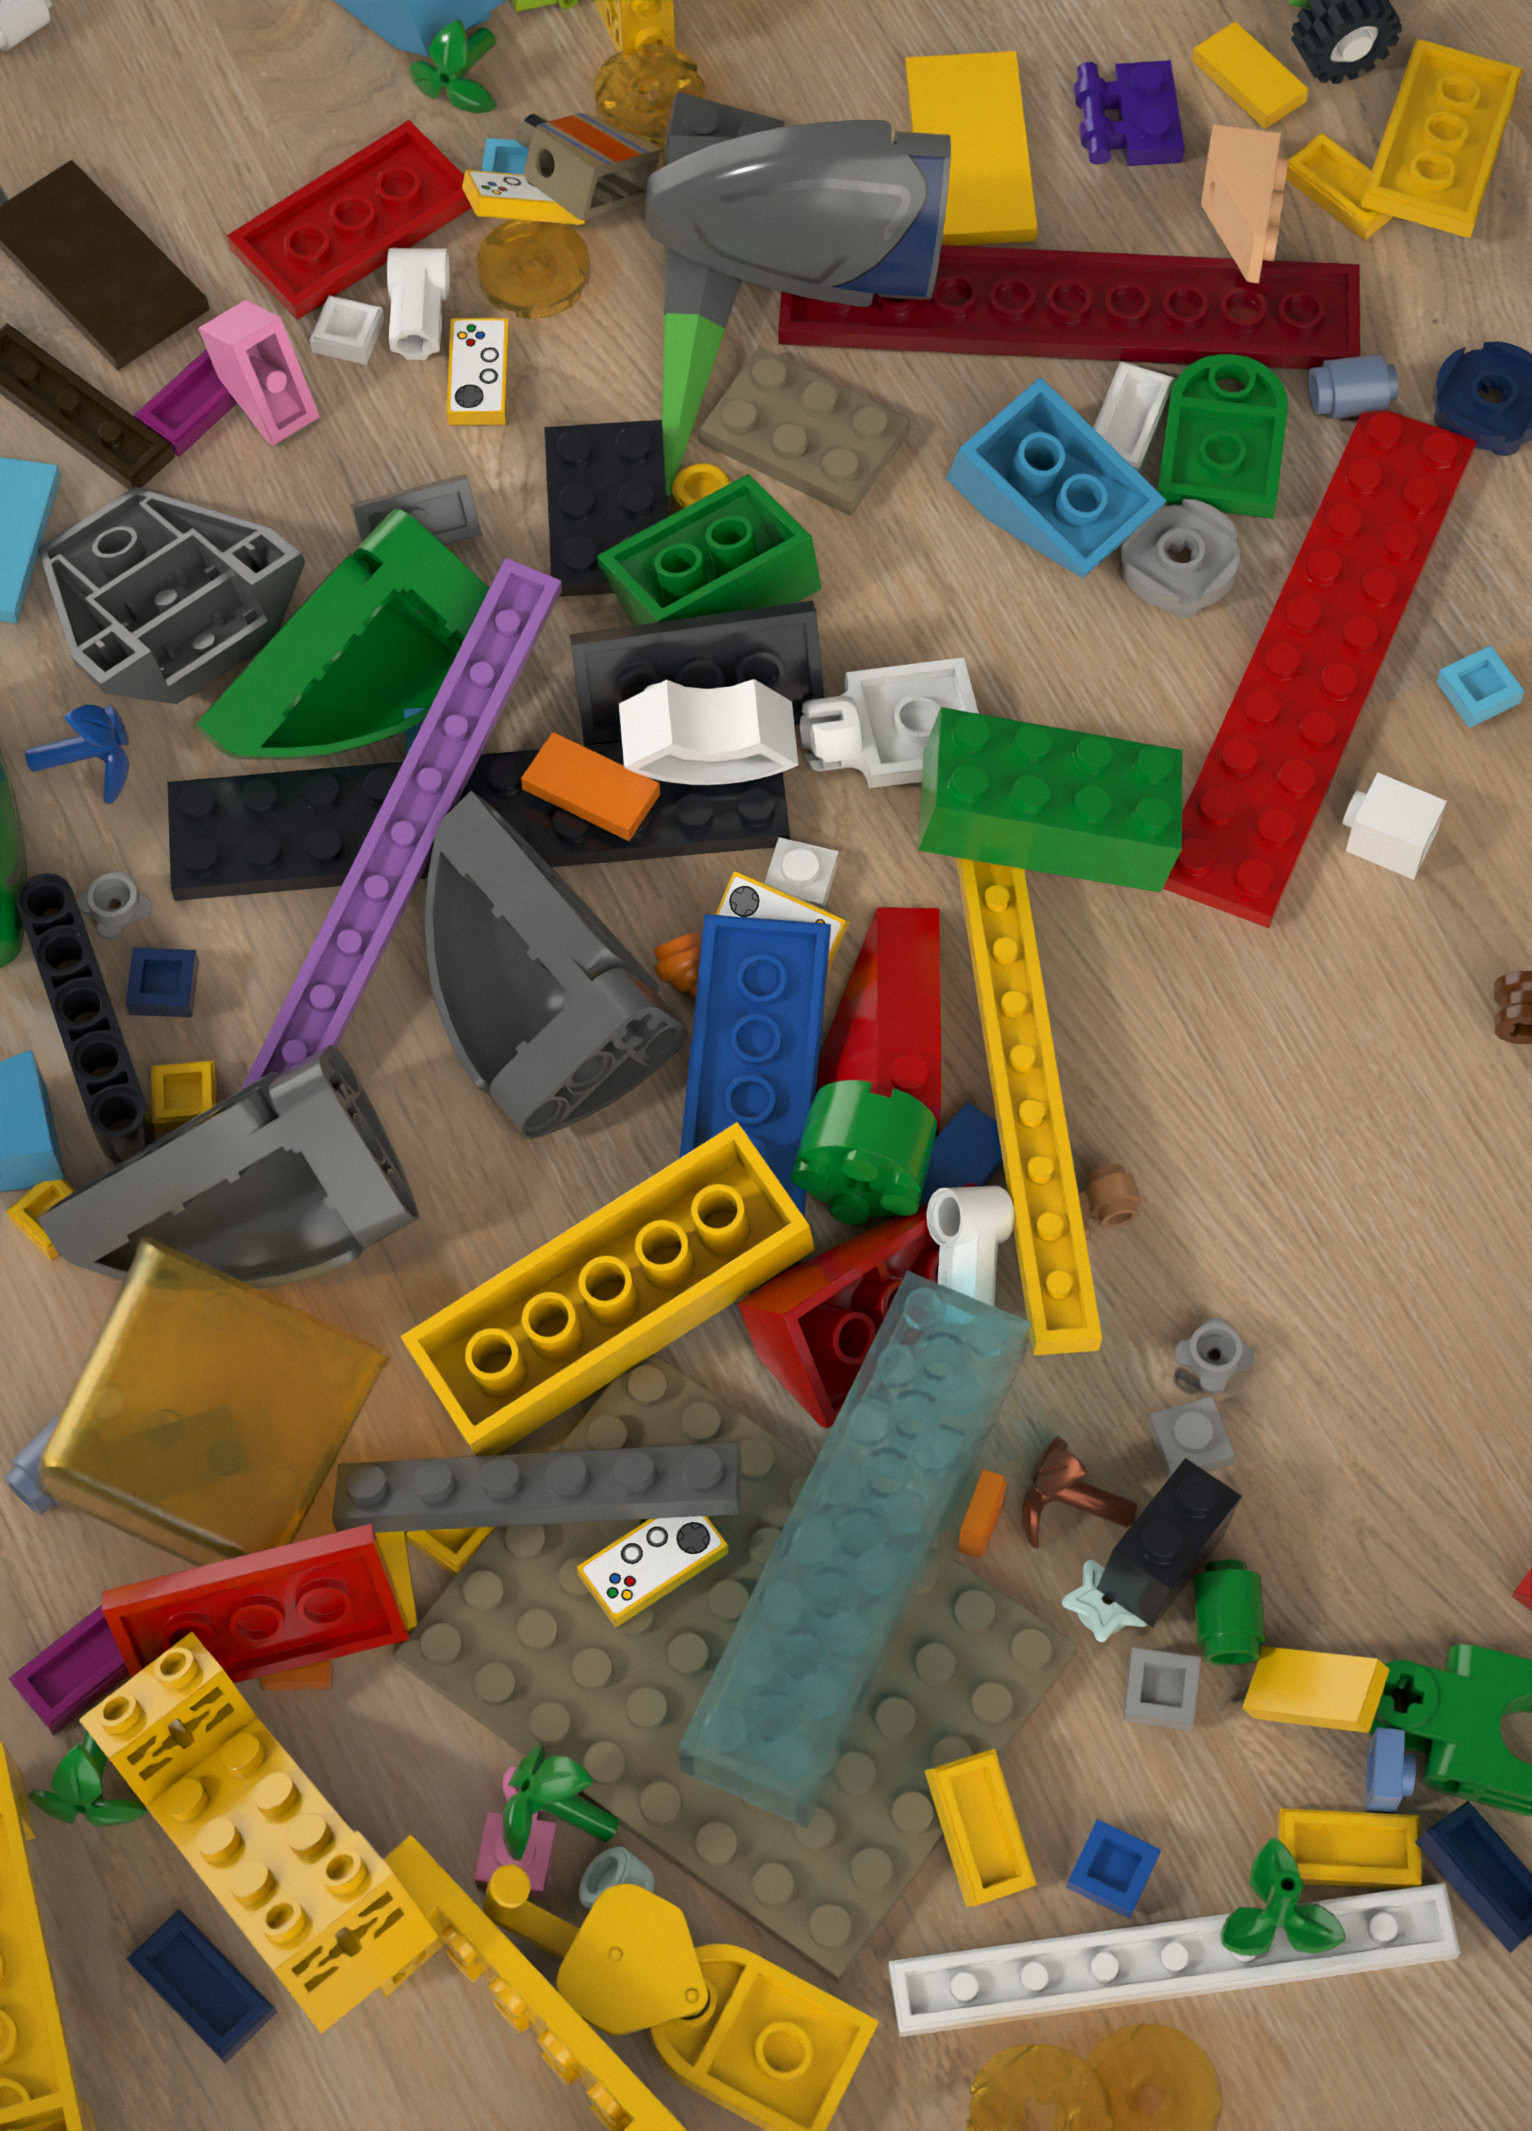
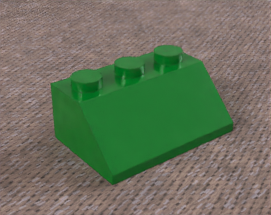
M749 473L597 555L599 566L632 626L797 603L822 589L812 536Z

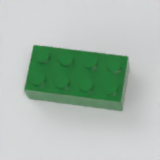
M940 707L923 752L918 851L1161 892L1182 850V750Z

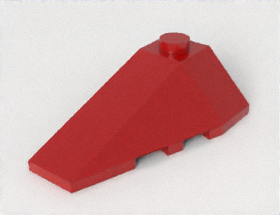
M877 907L820 1053L816 1094L825 1085L845 1080L872 1082L870 1093L891 1098L893 1088L913 1096L933 1113L937 1120L935 1138L939 1136L941 1119L939 908Z
M967 1183V1184H965V1185H963V1186H960V1187H978V1186H977V1184H974V1183ZM928 1202L919 1206L917 1212L913 1215H900L786 1270L737 1303L759 1360L820 1427L830 1428L876 1396L890 1379L886 1370L905 1346L914 1348L926 1333L922 1324L936 1308L940 1251V1245L931 1237L927 1226L926 1213Z

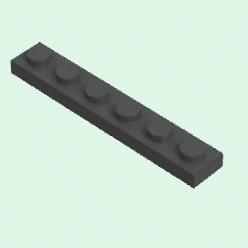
M738 1443L341 1463L338 1464L332 1521L336 1532L372 1524L375 1533L735 1515L740 1514L742 1458Z

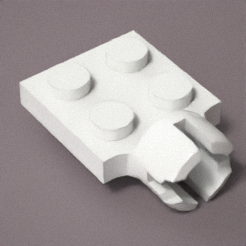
M964 657L846 672L844 680L845 693L836 697L812 699L803 703L802 713L804 715L800 718L801 743L804 749H811L813 751L812 754H804L810 769L828 771L852 767L863 772L869 788L922 782L923 752L940 707L979 714Z

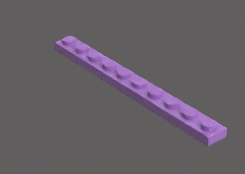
M505 557L241 1089L271 1072L282 1073L328 1045L338 1047L432 856L437 829L443 818L457 805L562 591L561 580Z

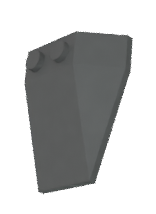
M138 487L130 489L38 548L70 654L76 667L104 693L178 704L190 695L200 692L208 683L237 664L250 659L255 652L268 643L280 629L305 564L302 553L270 527Z

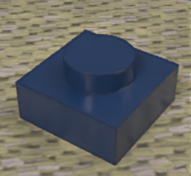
M133 948L126 997L129 1015L192 1017L199 967L196 950Z

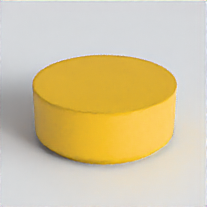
M705 463L693 464L684 468L677 474L673 482V504L675 510L678 512L730 484L728 475L719 467Z

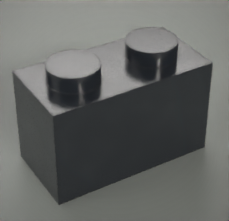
M1185 1458L1113 1548L1097 1590L1154 1628L1224 1537L1242 1495Z

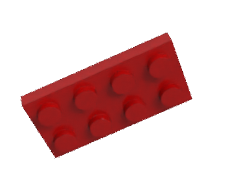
M407 120L227 235L229 248L296 320H299L324 304L328 295H338L386 264L389 248H410L471 209L472 206L462 188L465 175L410 120Z
M372 1524L102 1591V1612L131 1678L190 1632H193L233 1683L409 1640L408 1621Z

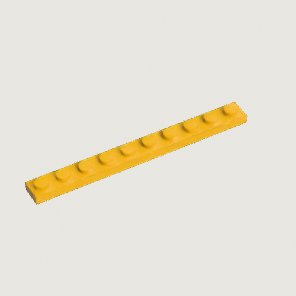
M956 857L1007 1192L1014 1206L1015 1221L1013 1230L1033 1355L1099 1351L1102 1333L1025 870Z

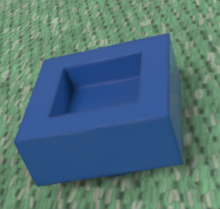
M1097 1819L1069 1877L1066 1888L1130 1919L1159 1858L1161 1849Z

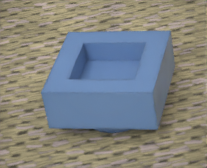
M1377 1727L1367 1749L1365 1813L1394 1814L1402 1800V1796L1411 1797L1413 1794L1416 1758L1415 1754L1404 1753L1405 1730Z

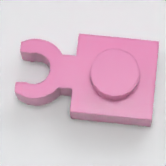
M510 1766L503 1778L502 1787L506 1803L513 1795L518 1793L517 1788L508 1785L516 1767ZM545 1811L532 1814L530 1836L520 1861L513 1860L505 1846L502 1832L503 1814L488 1812L474 1877L476 1887L487 1888L491 1875L497 1868L513 1864L521 1867L527 1873L531 1889L529 1896L545 1898L558 1833L556 1823L540 1820V1816L546 1813Z

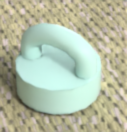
M616 1846L598 1855L587 1867L579 1887L580 1902L590 1911L594 1902L603 1891L611 1886L625 1883L638 1885L654 1893V1875L648 1866L625 1847Z

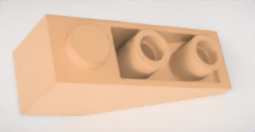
M1213 124L1201 206L1246 281L1259 283L1262 260L1274 261L1289 158L1278 156L1281 133Z

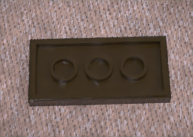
M72 159L0 205V249L117 371L210 310L207 297Z

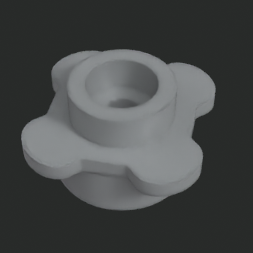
M123 871L108 873L98 877L91 883L88 890L82 892L78 898L80 912L85 915H91L97 923L98 934L102 938L109 940L120 937L123 928L132 922L146 920L151 915L153 909L151 900L147 896L139 895L132 876ZM114 902L121 903L117 909H111L110 904Z
M1220 1318L1205 1320L1203 1325L1194 1332L1191 1340H1181L1176 1345L1174 1352L1176 1362L1180 1366L1189 1367L1200 1378V1387L1205 1392L1211 1394L1224 1391L1227 1380L1238 1371L1249 1370L1254 1362L1252 1348L1243 1344L1239 1334L1226 1321ZM1210 1351H1217L1221 1357L1218 1360H1211L1208 1353Z

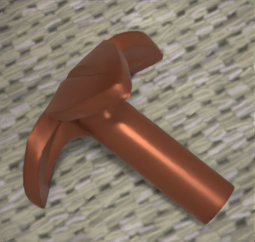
M1059 1436L1053 1439L1038 1456L1029 1476L1033 1479V1484L1027 1488L1023 1499L1022 1515L1025 1533L1031 1547L1036 1549L1039 1548V1520L1041 1512L1045 1505L1050 1502L1060 1501L1126 1528L1132 1523L1137 1509L1136 1502L1080 1481L1086 1475L1087 1469L1077 1457L1065 1450L1068 1447V1443Z

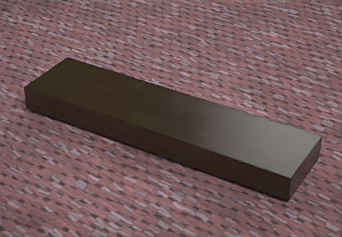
M6 323L0 328V394L128 490L134 487L142 488L175 458L173 446L10 324Z

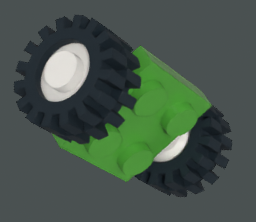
M1288 0L1291 6L1302 8L1297 15L1300 22L1293 23L1291 29L1294 34L1291 36L1292 42L1314 78H1318L1320 82L1325 84L1329 79L1333 84L1342 83L1345 75L1348 76L1349 80L1359 77L1358 71L1362 68H1365L1367 72L1374 69L1376 66L1373 61L1376 58L1385 60L1390 54L1387 46H1396L1399 41L1397 33L1402 32L1401 19L1389 0Z

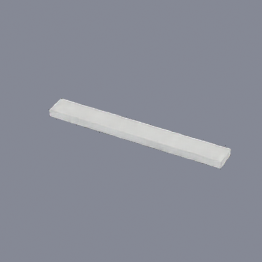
M1446 1883L1297 1904L1296 1907L1310 1904L1321 1905L1335 1915L1345 1930L1346 1938L1342 1944L1334 1949L1318 1953L1294 1950L1288 1941L1283 1927L1276 1928L1275 1937L1268 1952L1254 1956H1244L1231 1952L1221 1944L1222 1926L1231 1914L1229 1913L893 1960L888 1962L898 2035L899 2037L1451 1960L1457 1959L1461 1952Z

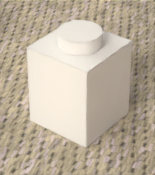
M1377 772L1367 794L1357 790L1345 813L1342 824L1351 828L1346 852L1414 880L1438 832L1447 801Z

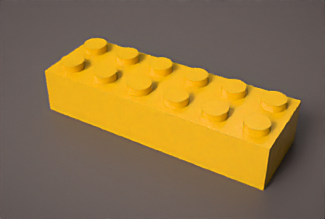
M736 1122L406 1332L400 1338L474 1455H498L815 1251L810 1225L742 1127Z

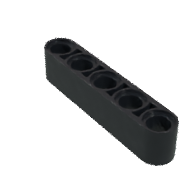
M51 873L38 874L26 880L20 887L17 895V907L99 1147L106 1157L120 1163L155 1142L156 1137L152 1119L73 890L67 880L59 875ZM49 909H61L53 916L40 917L43 912ZM67 960H79L76 965L69 969H56ZM85 1012H98L94 1018L86 1022H74L79 1015ZM102 1065H117L106 1075H91L96 1068ZM121 1118L135 1119L129 1127L123 1130L109 1129L115 1121Z

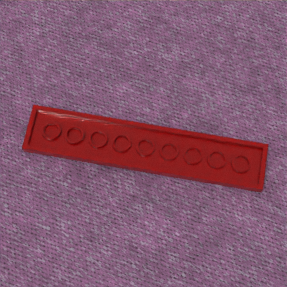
M1389 410L1360 414L1183 809L1182 850L1162 889L1270 928L1472 459L1476 440Z

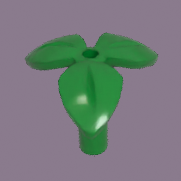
M456 20L446 25L434 37L429 48L431 59L436 67L422 60L412 63L409 66V74L412 81L423 94L432 99L438 96L442 87L447 88V95L451 104L460 110L470 113H484L495 109L497 104L489 91L477 81L464 78L465 74L495 45L496 39L493 32L488 28L482 27L467 40L461 20Z
M86 1731L83 1745L79 1743L72 1747L54 1771L51 1787L56 1793L33 1789L28 1795L29 1800L43 1812L69 1824L75 1822L78 1813L84 1814L87 1821L94 1826L108 1827L130 1823L148 1812V1809L141 1802L104 1799L102 1795V1777L108 1757L88 1731Z
M540 1743L521 1760L508 1783L509 1786L520 1788L519 1793L513 1795L505 1804L502 1819L503 1840L508 1854L516 1861H520L523 1857L530 1836L532 1814L545 1811L603 1842L611 1840L619 1826V1820L611 1813L576 1796V1794L592 1784L594 1780L581 1765L567 1757L550 1756L545 1760L546 1750Z
M1271 1838L1260 1849L1253 1861L1249 1883L1256 1895L1266 1904L1265 1909L1238 1907L1234 1910L1222 1926L1221 1944L1227 1950L1239 1955H1260L1268 1952L1271 1948L1276 1928L1283 1927L1288 1941L1296 1951L1318 1953L1336 1948L1346 1938L1345 1930L1340 1921L1333 1913L1319 1904L1296 1907L1303 1887L1297 1863L1290 1851L1279 1839Z

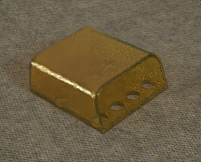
M149 1236L141 1238L136 1248L138 1251L41 1455L35 1476L36 1487L41 1493L197 1567L292 1544L380 1374L387 1367L391 1359V1352Z

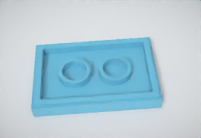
M0 457V622L18 624L39 554L38 548L41 547L61 480L58 465Z

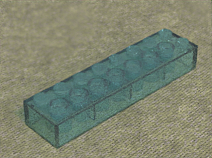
M910 1271L906 1272L678 1747L681 1772L808 1828L1027 1353L1031 1322Z

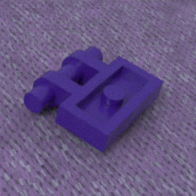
M1171 60L1115 64L1113 82H1106L1099 76V69L1096 63L1084 62L1077 67L1078 81L1074 84L1073 90L1076 106L1082 109L1083 121L1079 126L1081 145L1088 149L1089 161L1091 163L1100 165L1108 162L1111 158L1110 150L1124 149L1127 166L1183 163L1184 142ZM1118 109L1120 121H1111L1108 117H1105V110Z

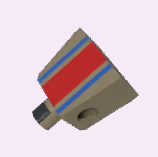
M578 113L552 121H547L537 114H530L523 120L517 133L518 143L529 150L524 169L526 180L582 221L644 202L647 179L656 171L662 150L646 140L587 113Z

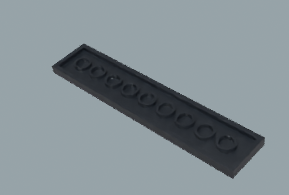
M622 742L582 745L624 766ZM541 749L481 754L458 801L459 803L470 791L476 793L493 806L551 867L775 848L779 837L790 840L783 772L750 781L717 785L679 784L652 779L660 783V795L630 841L522 789L521 778ZM404 761L167 782L170 881L174 901L342 886ZM431 858L420 879H428Z

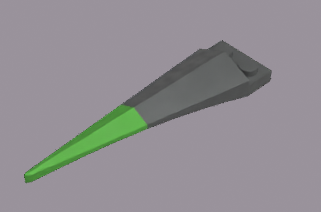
M677 91L671 104L665 136L663 167L684 156L717 143L748 134L784 127L785 121ZM664 245L662 425L668 500L741 279L695 262Z

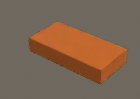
M554 732L551 733L521 778L523 790L627 841L631 840L660 795V783L624 768L623 765Z

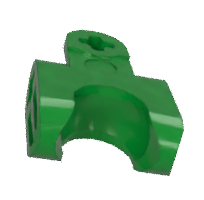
M1461 1644L1449 1648L1445 1670L1417 1664L1410 1660H1394L1385 1663L1384 1665L1390 1670L1368 1734L1373 1737L1377 1727L1405 1730L1404 1750L1427 1755L1422 1782L1427 1787L1446 1795L1532 1817V1765L1519 1760L1509 1751L1502 1740L1500 1732L1501 1718L1517 1712L1532 1713V1660L1485 1647ZM1391 1693L1403 1696L1402 1705L1407 1709L1405 1713L1393 1710L1394 1699L1390 1697Z

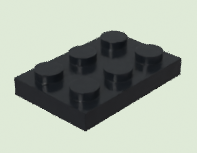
M662 420L544 427L551 577L561 580L562 591L559 597L614 593L599 566L597 555L668 517Z

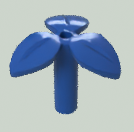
M111 704L104 709L96 705H82L71 710L64 717L67 723L80 736L27 748L25 753L26 762L32 772L98 757L106 764L104 802L110 804L118 798L127 780L130 763L127 754L121 747V745H129L127 732L122 718Z

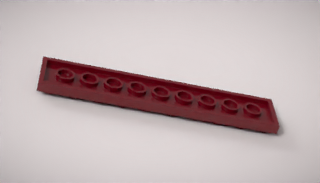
M941 245L939 265L931 300L880 298L877 294H874L870 306L859 307L811 299L781 291L778 345L1192 364L1205 357L1232 354L1251 358L1268 368L1310 370L1311 368L1322 367L1323 362L1326 360L1360 356V264L1262 260L1259 283L1246 281L1233 258Z

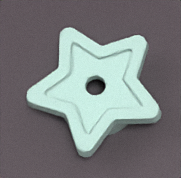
M1088 1560L1083 1564V1586L1063 1598V1607L1077 1612L1081 1622L1093 1631L1096 1640L1099 1642L1106 1641L1111 1634L1119 1632L1126 1625L1146 1627L1148 1624L1116 1602L1108 1605L1102 1601V1596L1105 1595L1098 1591L1097 1587L1105 1568L1094 1560Z

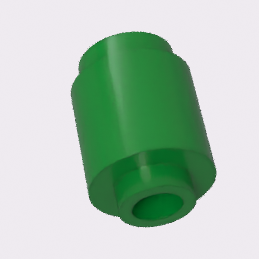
M1240 1560L1210 1562L1206 1565V1572L1198 1574L1193 1578L1197 1645L1204 1648V1660L1210 1664L1232 1666L1255 1662L1260 1658L1259 1645L1265 1642L1261 1575L1247 1570V1564Z

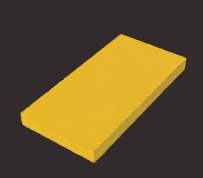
M1416 38L1360 207L1471 238L1524 69Z
M1016 51L905 57L911 132L949 134L951 138L950 174L942 245L968 246L1037 242L1038 228Z

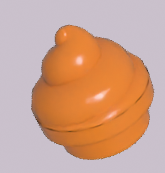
M699 930L680 936L653 949L658 964L653 967L658 978L664 983H672L675 989L680 992L690 993L694 998H696L702 944V936Z

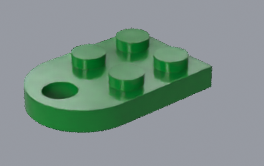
M1220 354L1205 357L1192 363L1177 377L1171 391L1158 492L1167 500L1165 506H1181L1182 499H1190L1207 503L1222 513L1274 519L1288 399L1282 382L1268 367L1248 357ZM1225 378H1233L1241 381L1246 388L1240 392L1232 393L1222 390L1216 383Z

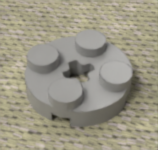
M1182 499L1181 506L1170 505L1162 507L1122 543L1121 578L1134 593L1149 604L1170 610L1172 614L1178 617L1189 618L1195 616L1203 607L1210 606L1223 598L1235 583L1240 565V549L1236 542L1237 532L1228 517L1215 507L1198 500ZM1184 547L1192 551L1190 562L1187 563L1172 561L1170 555L1166 552L1168 549L1180 552Z

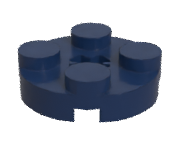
M1499 341L1484 342L1482 349L1471 350L1466 353V347L1453 352L1444 361L1437 375L1433 391L1434 423L1438 428L1476 440L1475 448L1488 450L1499 456H1511L1517 453L1522 444L1532 440V354L1516 345ZM1490 388L1502 392V403L1488 402L1478 392L1483 390L1485 394H1489Z

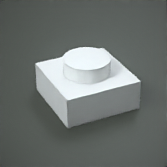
M779 837L765 883L824 909L838 866V851Z

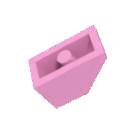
M244 300L198 328L218 378L267 443L274 446L320 417L281 317Z

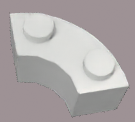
M755 679L739 683L735 686L713 689L684 687L665 680L661 683L650 685L643 692L619 703L624 768L645 777L679 784L717 785L755 780L798 766L792 701Z

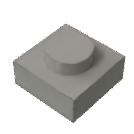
M1213 1396L1149 1415L1148 1426L1168 1479L1185 1458L1206 1472L1233 1465L1235 1454Z
M1132 1647L1123 1721L1192 1731L1195 1719L1201 1657Z

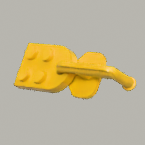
M513 1864L503 1865L497 1868L491 1875L482 1904L483 1912L494 1924L563 1961L556 1977V1991L586 2023L611 2036H623L647 2029L651 2049L662 2068L671 2077L687 2088L766 2131H826L880 2021L744 1948L728 1944H710L694 1948L683 1912L674 1904L638 1885L617 1884L603 1891L594 1902L583 1925L579 1929L526 1900L531 1890L530 1880L527 1873L521 1867ZM707 2003L706 2012L701 2017L694 2019L701 2014Z

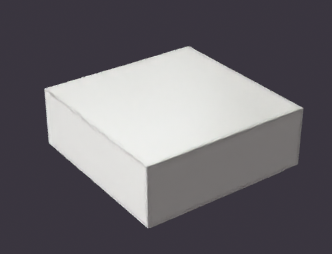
M328 295L310 338L312 352L367 365L385 321L383 308Z

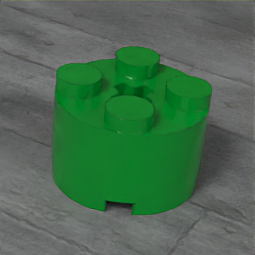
M860 1080L838 1081L819 1089L810 1107L791 1173V1181L796 1186L806 1190L819 1201L831 1206L830 1214L832 1217L850 1225H863L868 1221V1217L909 1216L917 1212L935 1146V1134L937 1131V1120L933 1113L913 1096L893 1088L891 1098L870 1093L872 1082Z

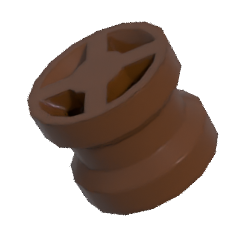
M1532 971L1507 973L1494 982V1000L1501 1006V1011L1495 1016V1034L1499 1039L1509 1043L1532 1044Z

